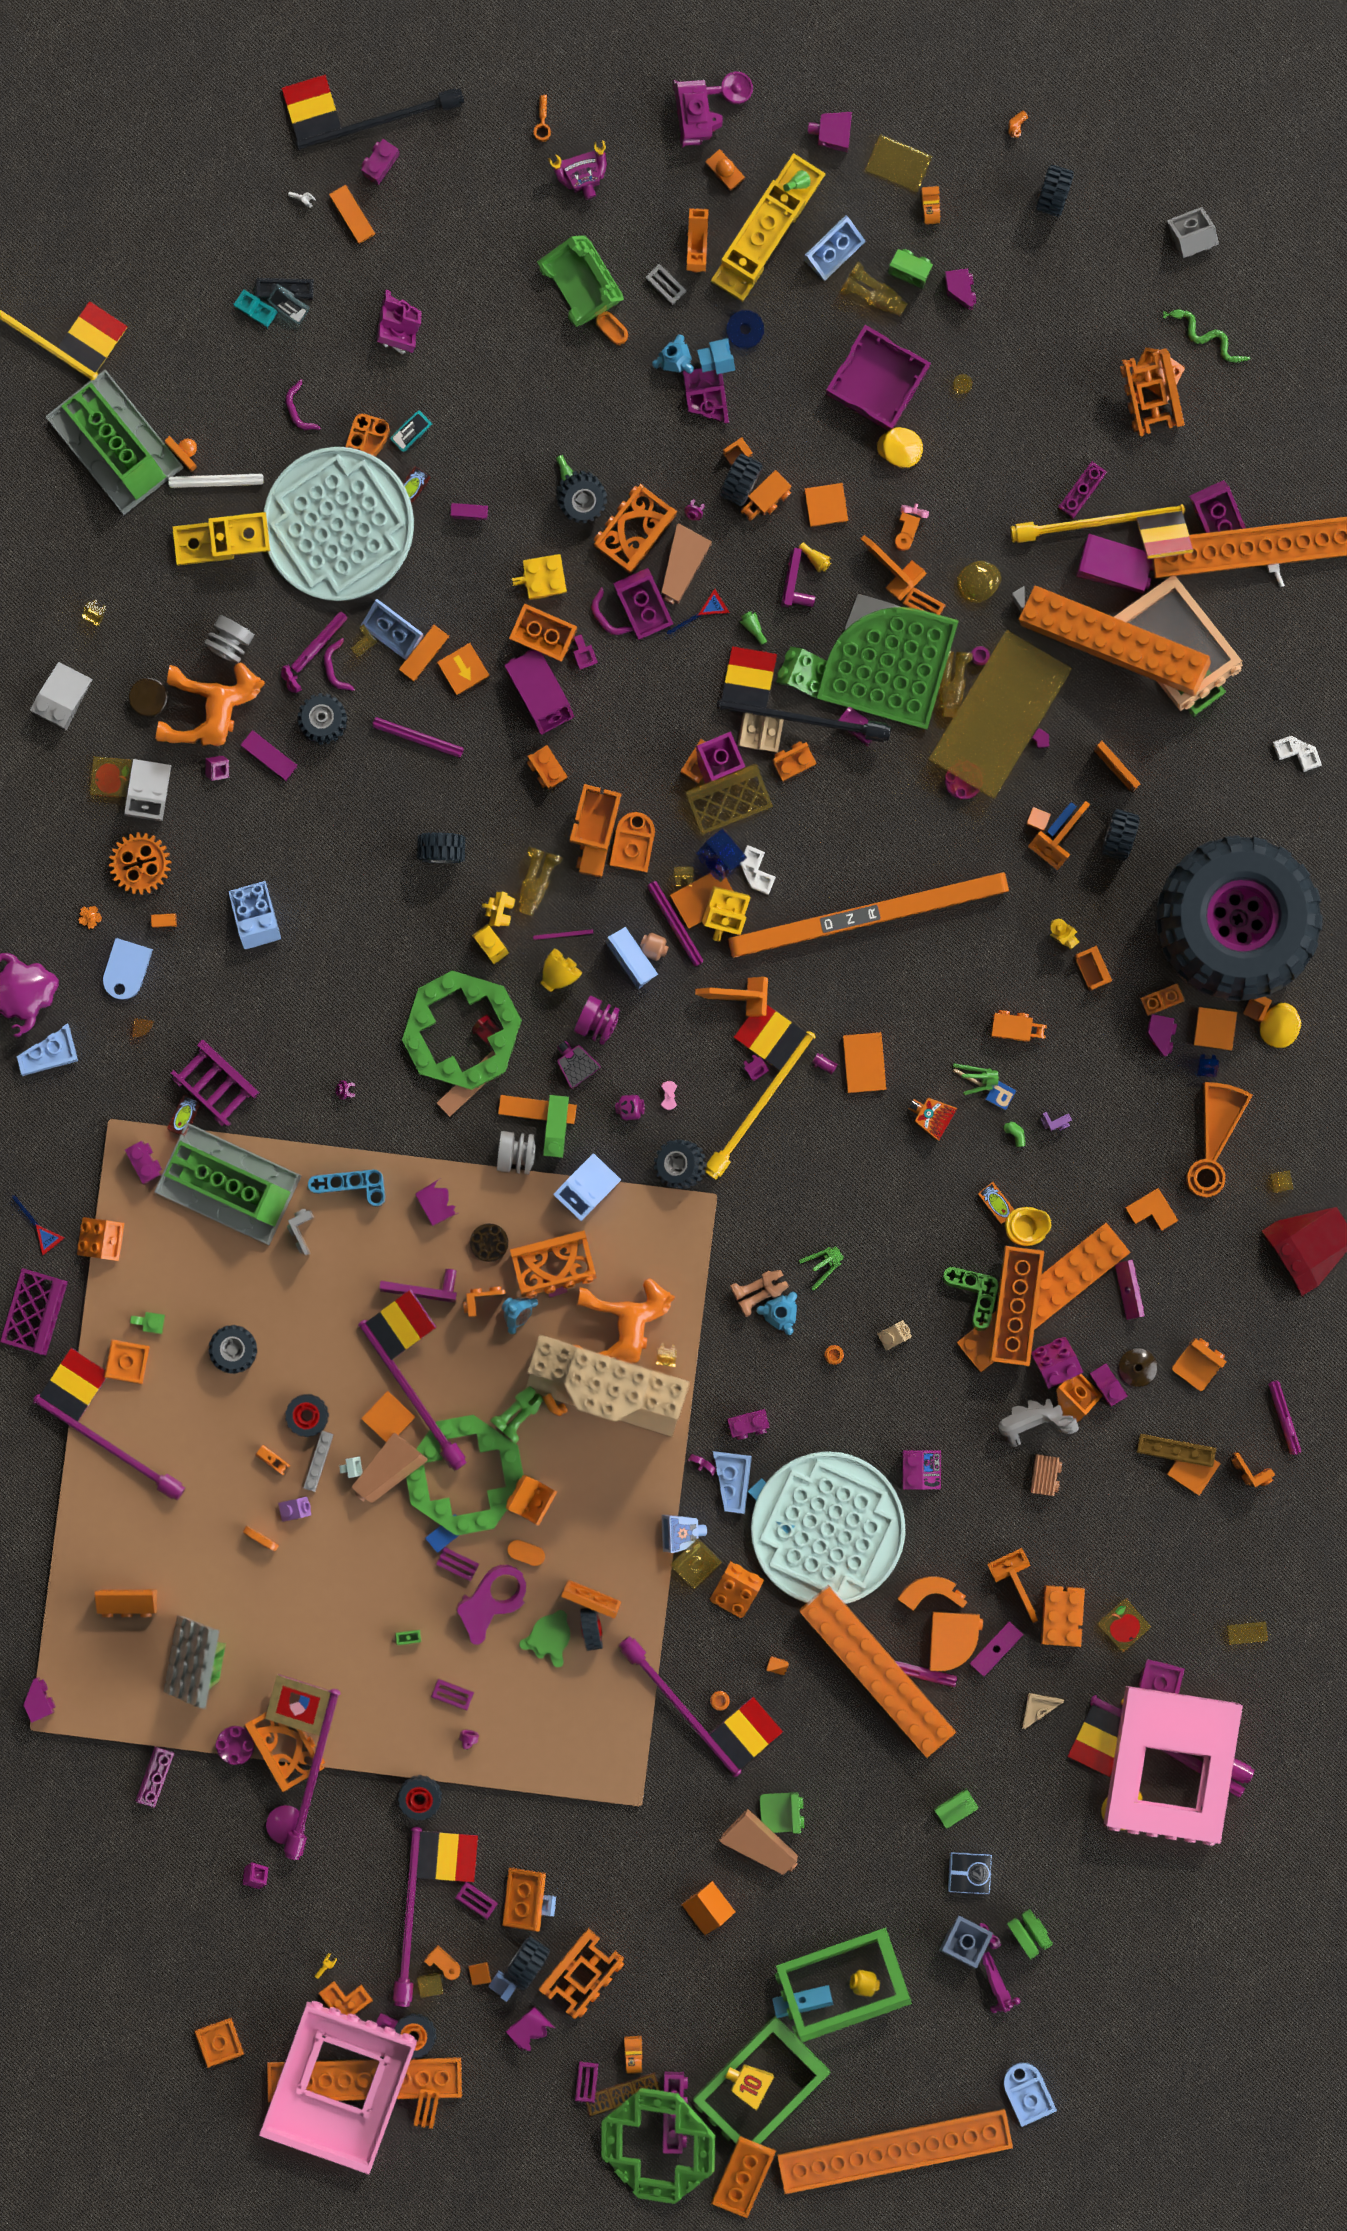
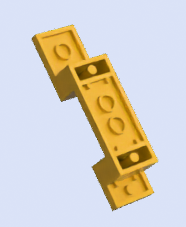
M793 153L776 181L773 180L723 256L721 265L711 279V282L743 302L762 274L765 263L791 223H795L821 183L825 173ZM803 170L809 174L811 183L808 188L791 189L789 191L783 189V185L788 183L797 171Z

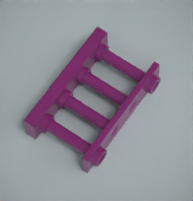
M202 1039L198 1044L200 1047L199 1053L180 1074L173 1070L171 1072L174 1076L172 1080L180 1087L183 1084L216 1115L214 1119L221 1126L224 1124L229 1126L231 1123L227 1120L228 1116L246 1097L252 1096L255 1098L260 1092ZM204 1058H212L214 1063L211 1069L194 1087L190 1086L184 1079ZM224 1070L229 1074L226 1077V1081L206 1101L198 1092L218 1071ZM238 1083L242 1087L240 1094L220 1114L213 1107V1104L232 1084Z

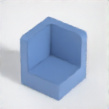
M500 1971L497 1972L489 1984V1988L501 1995L500 1998L506 2002L517 1987L505 1979L504 1974Z

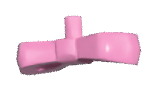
M914 503V507L901 505L900 512L917 514L923 518L929 516L928 511L917 509V503Z
M666 1081L661 1085L665 1092V1099L662 1101L661 1106L666 1110H672L677 1106L674 1099L677 1085L672 1081Z

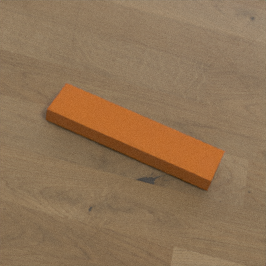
M501 1095L498 1114L547 1121L549 1101ZM568 1104L567 1123L575 1124L577 1105Z

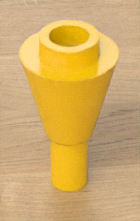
M805 543L799 546V549H802V552L807 555L818 572L826 571L831 565V562H829L831 557L812 550Z

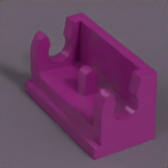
M848 707L838 721L864 725L868 724L869 720L853 708ZM848 731L867 746L872 741L866 740V735H862V733Z

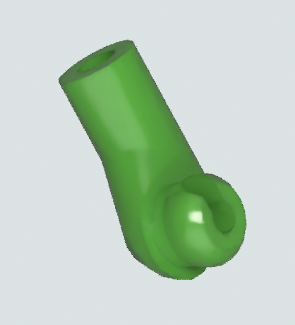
M1015 1122L1006 1123L1004 1131L1015 1136L1016 1147L1025 1146L1024 1130Z

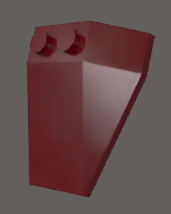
M1337 1207L1278 1220L1261 1231L1293 1278L1292 1281L1301 1296L1318 1287L1347 1252V1223Z

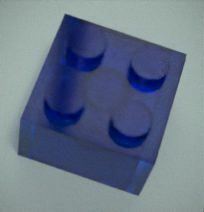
M723 828L708 839L696 853L700 862L704 865L706 864L712 876L720 882L736 871L747 859L746 855Z

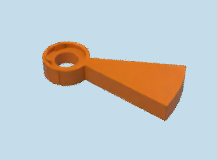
M1204 1082V1159L1193 1163L1189 1167L1186 1174V1184L1194 1195L1208 1198L1218 1194L1224 1187L1225 1172L1216 1160L1253 1094L1231 1085ZM1208 1169L1214 1174L1215 1181L1211 1187H1202L1198 1183L1197 1175L1201 1170Z

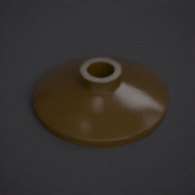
M1140 1348L1131 1349L1121 1357L1119 1373L1127 1384L1135 1387L1145 1386L1156 1376L1157 1362L1154 1356L1147 1350ZM1137 1364L1142 1365L1141 1371H1136L1135 1366Z

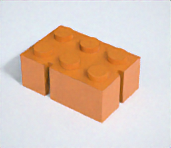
M584 784L575 817V822H579V824L574 823L570 842L608 851L622 795L621 793L604 789V795L600 794L601 788Z
M1045 1585L1041 1643L1081 1647L1082 1629L1078 1628V1626L1083 1624L1085 1589L1066 1587V1591H1063L1064 1587Z

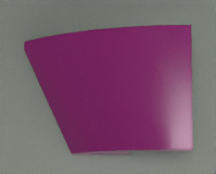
M386 290L379 317L377 342L413 353L416 347V334L421 325V311L410 306L403 299L401 301L391 296V291Z
M695 368L690 374L683 371L688 410L708 418L729 423L722 373L716 374V370L702 372V368Z

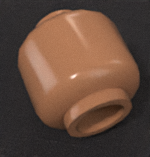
M650 933L648 936L644 935L640 944V949L645 956L654 961L659 960L661 956L665 957L669 947L666 946L667 941L664 937L654 933Z

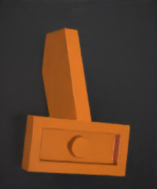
M864 535L861 538L866 548L896 576L886 589L898 600L901 601L927 574L924 569L913 561L902 570L867 536Z
M1085 801L1054 840L1040 831L1028 847L1058 870L1070 856L1058 844L1090 804Z
M748 978L747 990L700 988L695 989V995L706 999L747 1001L746 1016H766L768 978Z
M1020 1548L987 1564L995 1582L1011 1576L1032 1622L1038 1621L1029 1598L1017 1576V1572L1031 1566L1023 1549Z

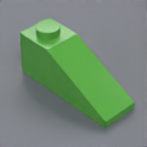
M550 1095L543 1156L563 1158L569 1097Z

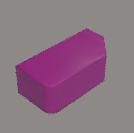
M452 503L451 518L487 520L488 506Z

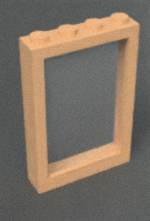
M1176 576L1169 577L1114 616L1117 619L1210 656L1211 664L1195 697L1158 682L1180 711L1184 708L1189 709L1194 705V701L1200 697H1206L1211 689L1215 686L1220 687L1229 676H1235L1242 670L1243 664L1240 657Z

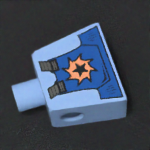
M661 1515L664 1552L675 1553L698 1546L699 1537L707 1535L706 1525H698L697 1518Z

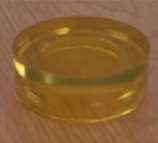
M966 374L958 375L953 382L954 390L959 394L968 393L972 388V379Z

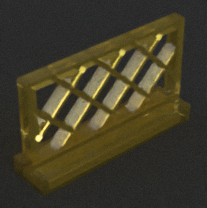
M756 763L709 783H704L684 791L702 835L773 807ZM757 776L759 781L757 790L747 787L749 779ZM735 784L743 787L739 798L729 794L731 786ZM745 788L755 792L751 803L741 799ZM719 791L725 794L721 805L711 801L715 792ZM757 794L765 797L767 805L759 807L753 804ZM727 796L737 799L733 810L723 806ZM700 798L707 801L704 811L696 809L693 801ZM740 801L750 805L748 811L744 814L736 812ZM709 803L720 807L716 817L705 813ZM722 808L732 812L729 820L723 821L718 819ZM704 815L714 819L712 826L706 829L703 828L701 823Z

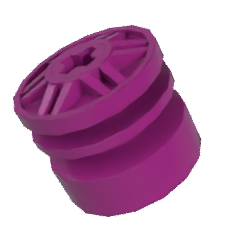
M590 995L574 1032L586 1037L589 1031L592 1030L594 1031L592 1040L595 1041L598 1034H601L602 1037L599 1043L604 1045L616 1027L620 1009L615 1007L613 1013L609 1014L611 1005L608 1004L603 1011L600 1009L602 1000Z

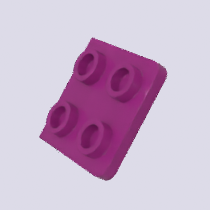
M1066 1337L1055 1339L1045 1346L1038 1347L1031 1353L1048 1389L1083 1373L1077 1356Z

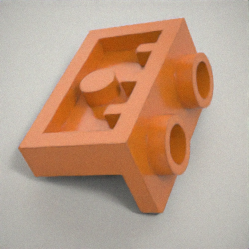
M800 741L791 746L792 750L788 752L782 750L774 755L775 758L772 759V762L782 782L817 765L807 742L802 744Z
M547 745L528 756L529 761L527 764L532 772L537 771L540 776L537 779L543 788L546 786L550 790L568 778Z

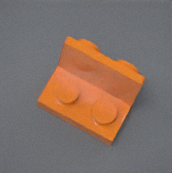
M1145 348L1137 366L1154 362L1152 353H1158L1159 350ZM1171 358L1177 385L1185 368ZM1160 359V368L1151 370L1152 378L1161 376L1165 383ZM1143 372L1132 373L1131 375L1133 385H1135V382L1145 380ZM1159 384L1146 386L1147 389L1161 397Z
M83 1217L77 1255L119 1261L124 1223Z

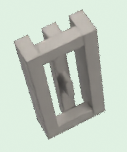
M660 264L646 276V279L672 305L686 293V290ZM660 271L680 292L677 293L657 272ZM654 276L675 297L672 298L652 277Z

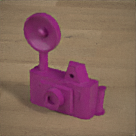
M736 71L731 72L724 77L721 86L706 87L705 80L685 82L673 80V91L676 97L681 134V147L683 148L685 145H701L702 140H709L712 137V131L722 127V115L709 111L707 95L722 93L726 101L732 104H742L750 98L753 92V85L751 79L746 74Z

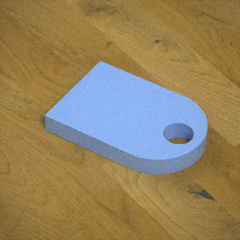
M115 938L103 976V984L106 991L114 998L121 1000L130 999L135 996L142 986L153 949ZM118 984L125 986V992L121 995H117L114 990Z
M1017 2063L1007 2070L1004 2076V2088L1021 2126H1025L1057 2111L1043 2078L1036 2067L1028 2063ZM1020 2068L1025 2071L1022 2079L1014 2077L1016 2069Z

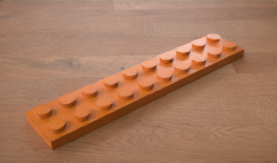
M1107 1223L1041 1274L1034 1330L1131 1253ZM996 1311L992 1313L990 1324L986 1330L978 1331L974 1328L956 1342L980 1373L994 1362L990 1361Z
M461 2057L411 2059L397 2099L419 2098L420 2089L440 2092L439 2098L462 2097ZM376 2059L316 2061L306 2090L333 2100H366L380 2061ZM285 2062L267 2063L268 2102L272 2101Z

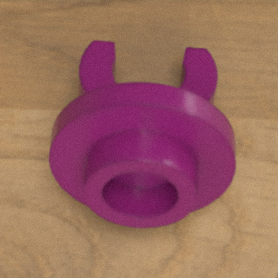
M693 499L690 505L686 506L684 512L690 520H700L703 516L704 504L701 507H697L694 505L695 500Z
M344 1080L339 1081L335 1088L336 1095L341 1100L346 1099V1097H354L355 1094L349 1093L348 1088L355 1086V1084L346 1083Z

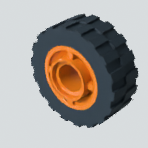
M413 2013L406 2015L395 2026V2033L403 2035V2033L410 2034V2032L415 2031L419 2034V2040H417L412 2058H420L426 2055L435 2044L436 2028L433 2026V2022L428 2017L422 2016V2014Z

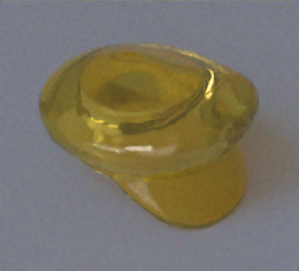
M986 561L973 562L960 572L957 579L958 590L967 601L982 602L997 591L1001 582V573L995 565Z

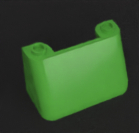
M586 236L570 237L537 261L542 275L554 278L572 308L569 310L568 318L576 327L590 321L623 300L620 289L593 244Z

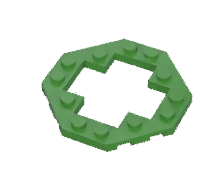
M450 971L418 988L402 1041L419 1074L473 1090L506 1072L522 1020L504 986L456 971ZM461 988L470 1005L488 997L504 1028L488 1037L496 1055L464 1072L460 1069L454 1056L436 1064L420 1033L422 1030L437 1023L428 1006Z
M474 1415L436 1421L435 1423L446 1439L477 1434L480 1453L499 1449L506 1487L487 1490L490 1510L453 1516L450 1498L430 1501L423 1464L406 1477L411 1505L456 1536L494 1529L507 1511L508 1498L515 1491L518 1480L524 1475L518 1445ZM429 1430L416 1449L428 1459L425 1463L443 1460L440 1455V1444L431 1430Z
M641 2088L602 2120L601 2157L606 2163L609 2162L613 2166L615 2173L624 2183L627 2182L637 2198L675 2204L715 2171V2135L679 2094ZM641 2110L676 2115L675 2133L694 2135V2167L677 2165L675 2168V2182L641 2177V2159L622 2157V2125L639 2127L641 2124Z

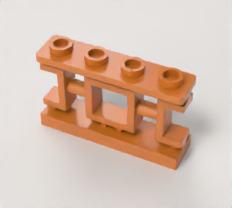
M1166 348L1159 350L1158 353H1152L1154 360L1152 363L1136 366L1135 359L1131 358L1130 360H1122L1123 366H1120L1121 375L1123 378H1126L1127 383L1124 385L1126 396L1129 395L1131 401L1128 403L1129 412L1134 416L1132 427L1139 436L1151 433L1149 424L1166 420L1169 428L1175 425L1177 427L1185 425L1171 357ZM1160 359L1165 383L1161 376L1152 378L1151 370L1160 368ZM1129 367H1132L1134 374L1143 372L1145 380L1135 382V391ZM1159 384L1161 399L1144 403L1141 388ZM1166 396L1169 397L1173 419H1171L1169 412L1159 413L1158 406L1168 404ZM1138 403L1140 405L1141 410L1151 408L1152 416L1143 418V427L1141 424L1140 414L1138 410Z
M587 1928L539 1987V1991L550 1999L558 1992L570 2002L571 2005L566 2012L573 2019H576L577 2016L581 2018L587 2011L585 2006L590 2001L593 2003L600 1995L598 1990L602 1986L605 1988L612 1980L611 1974L614 1971L618 1972L624 1965L622 1962L624 1957L618 1954L617 1951H614L610 1957H607L595 1947L600 1937L595 1935L589 1928ZM591 1939L592 1942L588 1947L595 1952L594 1956L588 1961L581 1955L575 1961L574 1958ZM602 1958L608 1964L613 1959H616L602 1979L598 1980L602 1972L595 1965ZM581 1962L596 1973L585 1988L570 1976ZM567 1969L568 1972L564 1975V1978L571 1984L565 1991L557 1985L551 1991L552 1985ZM576 1989L580 1990L584 1995L591 1989L592 1991L575 2011L573 2008L578 2002L571 1995Z

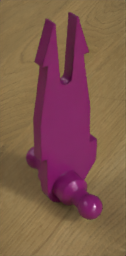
M986 1952L982 1956L983 1965L986 1968L993 1993L998 2000L996 2006L990 2007V2011L992 2013L997 2011L1008 2012L1014 2005L1020 2004V1999L1015 1997L1011 2000L1009 1991H1006L1003 1980L994 1964L995 1961L990 1953Z

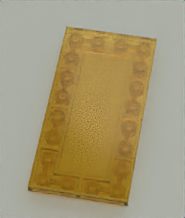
M1006 630L928 760L994 799L1072 668Z

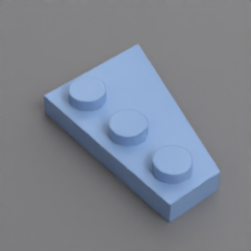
M69 1024L64 1025L56 1033H52L39 1044H35L17 1056L22 1076L78 1061Z
M713 1451L724 1510L745 1514L752 1456Z

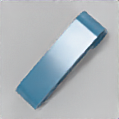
M378 1170L317 1175L311 1177L308 1181V1187L314 1193L366 1188L368 1202L373 1206H381L386 1198L384 1178ZM373 1173H377L380 1177L379 1182L376 1184H372L369 1180L370 1175ZM354 1175H358L361 1179L360 1184L357 1186H353L350 1183V1179ZM335 1177L341 1179V1185L338 1188H334L331 1185V1181ZM324 1178H328L327 1185L329 1189H326L325 1185L319 1186V1190H316V1187H312V1183H315L316 1179L322 1183L326 1182ZM375 1192H379L382 1196L379 1203H374L371 1200V1196Z

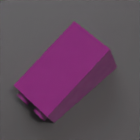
M1088 534L1076 576L1143 593L1150 586L1151 578H1148L1150 570H1154L1153 558L1148 559L1146 551Z
M530 649L525 655L513 658L505 665L511 680L541 735L575 717L567 698L542 653Z

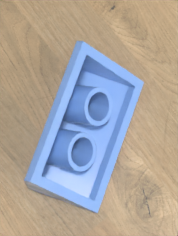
M845 216L805 254L804 261L825 281L866 241L849 217Z
M378 599L375 600L361 624V627L405 660L424 638L422 632Z
M626 927L607 938L605 943L637 989L658 975Z

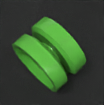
M1028 1909L1022 1913V1919L1026 1923L1025 1927L1016 1918L1007 1924L1029 1958L1032 1959L1039 1954V1950L1034 1942L1037 1941L1044 1950L1052 1946L1053 1943L1047 1936L1048 1932L1039 1918L1036 1919L1032 1911Z

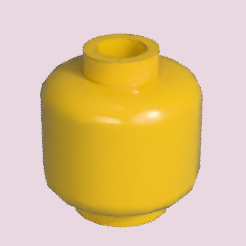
M858 1970L855 1974H852L850 1988L853 1989L854 1994L871 1997L875 1991L879 1990L880 1981L874 1972Z

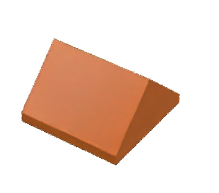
M713 1881L682 1903L684 1909L704 1935L720 1927L735 1913V1910Z

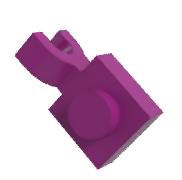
M582 635L575 636L574 639L578 650L573 651L579 669L598 664L592 645L586 647Z

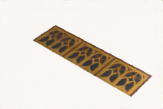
M655 2072L597 2091L595 2093V2103L585 2102L589 2116L619 2107L641 2088L661 2091Z

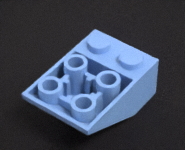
M266 881L228 891L244 949L281 939Z
M593 1153L553 1195L582 1221L621 1179Z

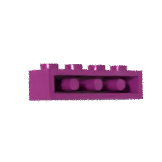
M665 2072L664 2092L677 2093L687 2103V2097H684V2089H688V2077H684V2072ZM664 2113L663 2153L682 2154L683 2148H686L687 2136L675 2133L676 2115Z

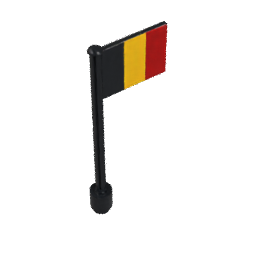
M326 75L282 88L297 137L295 147L298 151L439 107V109L443 108V111L460 107L461 104L465 103L461 88H452L439 92V97H436L435 100L341 128Z
M732 646L722 699L717 702L718 710L723 709L858 732L866 735V740L889 741L891 726H887V723L869 720L868 724L861 725L767 709L777 654Z

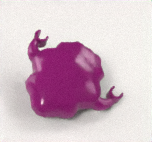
M1 953L0 963L4 960L8 964L3 972H0V1013L6 1018L17 1017L25 1021L23 1026L16 1024L11 1028H19L20 1032L13 1036L20 1037L22 1033L28 1032L35 1025L39 1010L52 1004L59 980L55 974L47 971L39 963L27 966L19 961L15 955Z

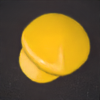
M896 427L879 438L877 450L891 464L908 468L920 460L923 445L920 437L915 432L906 428Z
M1279 1003L1266 1012L1261 1021L1260 1034L1265 1043L1275 1048H1284L1291 1045L1296 1040L1301 1028L1300 1016L1290 1004Z
M1033 1207L1017 1208L1006 1218V1234L1017 1245H1035L1040 1243L1050 1231L1051 1219L1046 1212Z

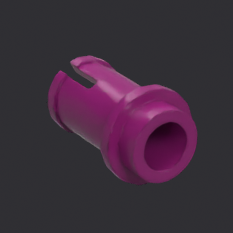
M819 1053L816 1054L812 1061L815 1064L814 1067L818 1066L831 1075L838 1065Z

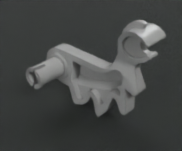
M1050 1399L1046 1400L1045 1406L1036 1401L1028 1400V1408L1023 1406L1012 1407V1415L1002 1419L999 1423L1000 1432L1008 1438L1011 1447H1017L1015 1440H1017L1018 1445L1021 1444L1018 1433L1044 1422L1054 1424L1060 1432L1066 1434L1075 1433L1079 1429L1076 1418L1073 1419V1416H1062L1061 1406L1057 1405L1053 1408Z

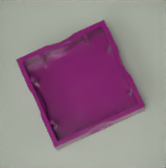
M864 325L851 347L848 357L826 389V395L889 431L897 424L929 370L931 363L908 349L897 346L889 338Z

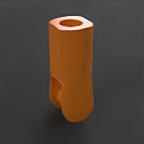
M264 1445L256 1453L258 1458L281 1475H284L285 1469L290 1467L285 1460ZM276 1459L281 1461L278 1467L273 1465Z

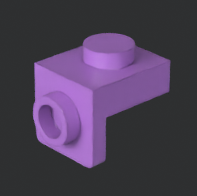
M1044 1112L1042 1114L1043 1118H1041L1044 1128H1049L1050 1131L1056 1128L1060 1131L1070 1126L1068 1122L1072 1121L1069 1114L1052 1122L1047 1112Z
M308 1497L278 1503L282 1522L311 1516V1506Z

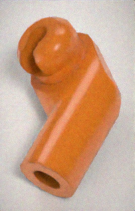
M1023 110L1009 121L1008 132L1013 138H1018L1021 135V123L1028 119L1027 114Z
M551 1393L542 1397L550 1412L557 1416H563L562 1414L567 1413L568 1410L565 1404L557 1405Z

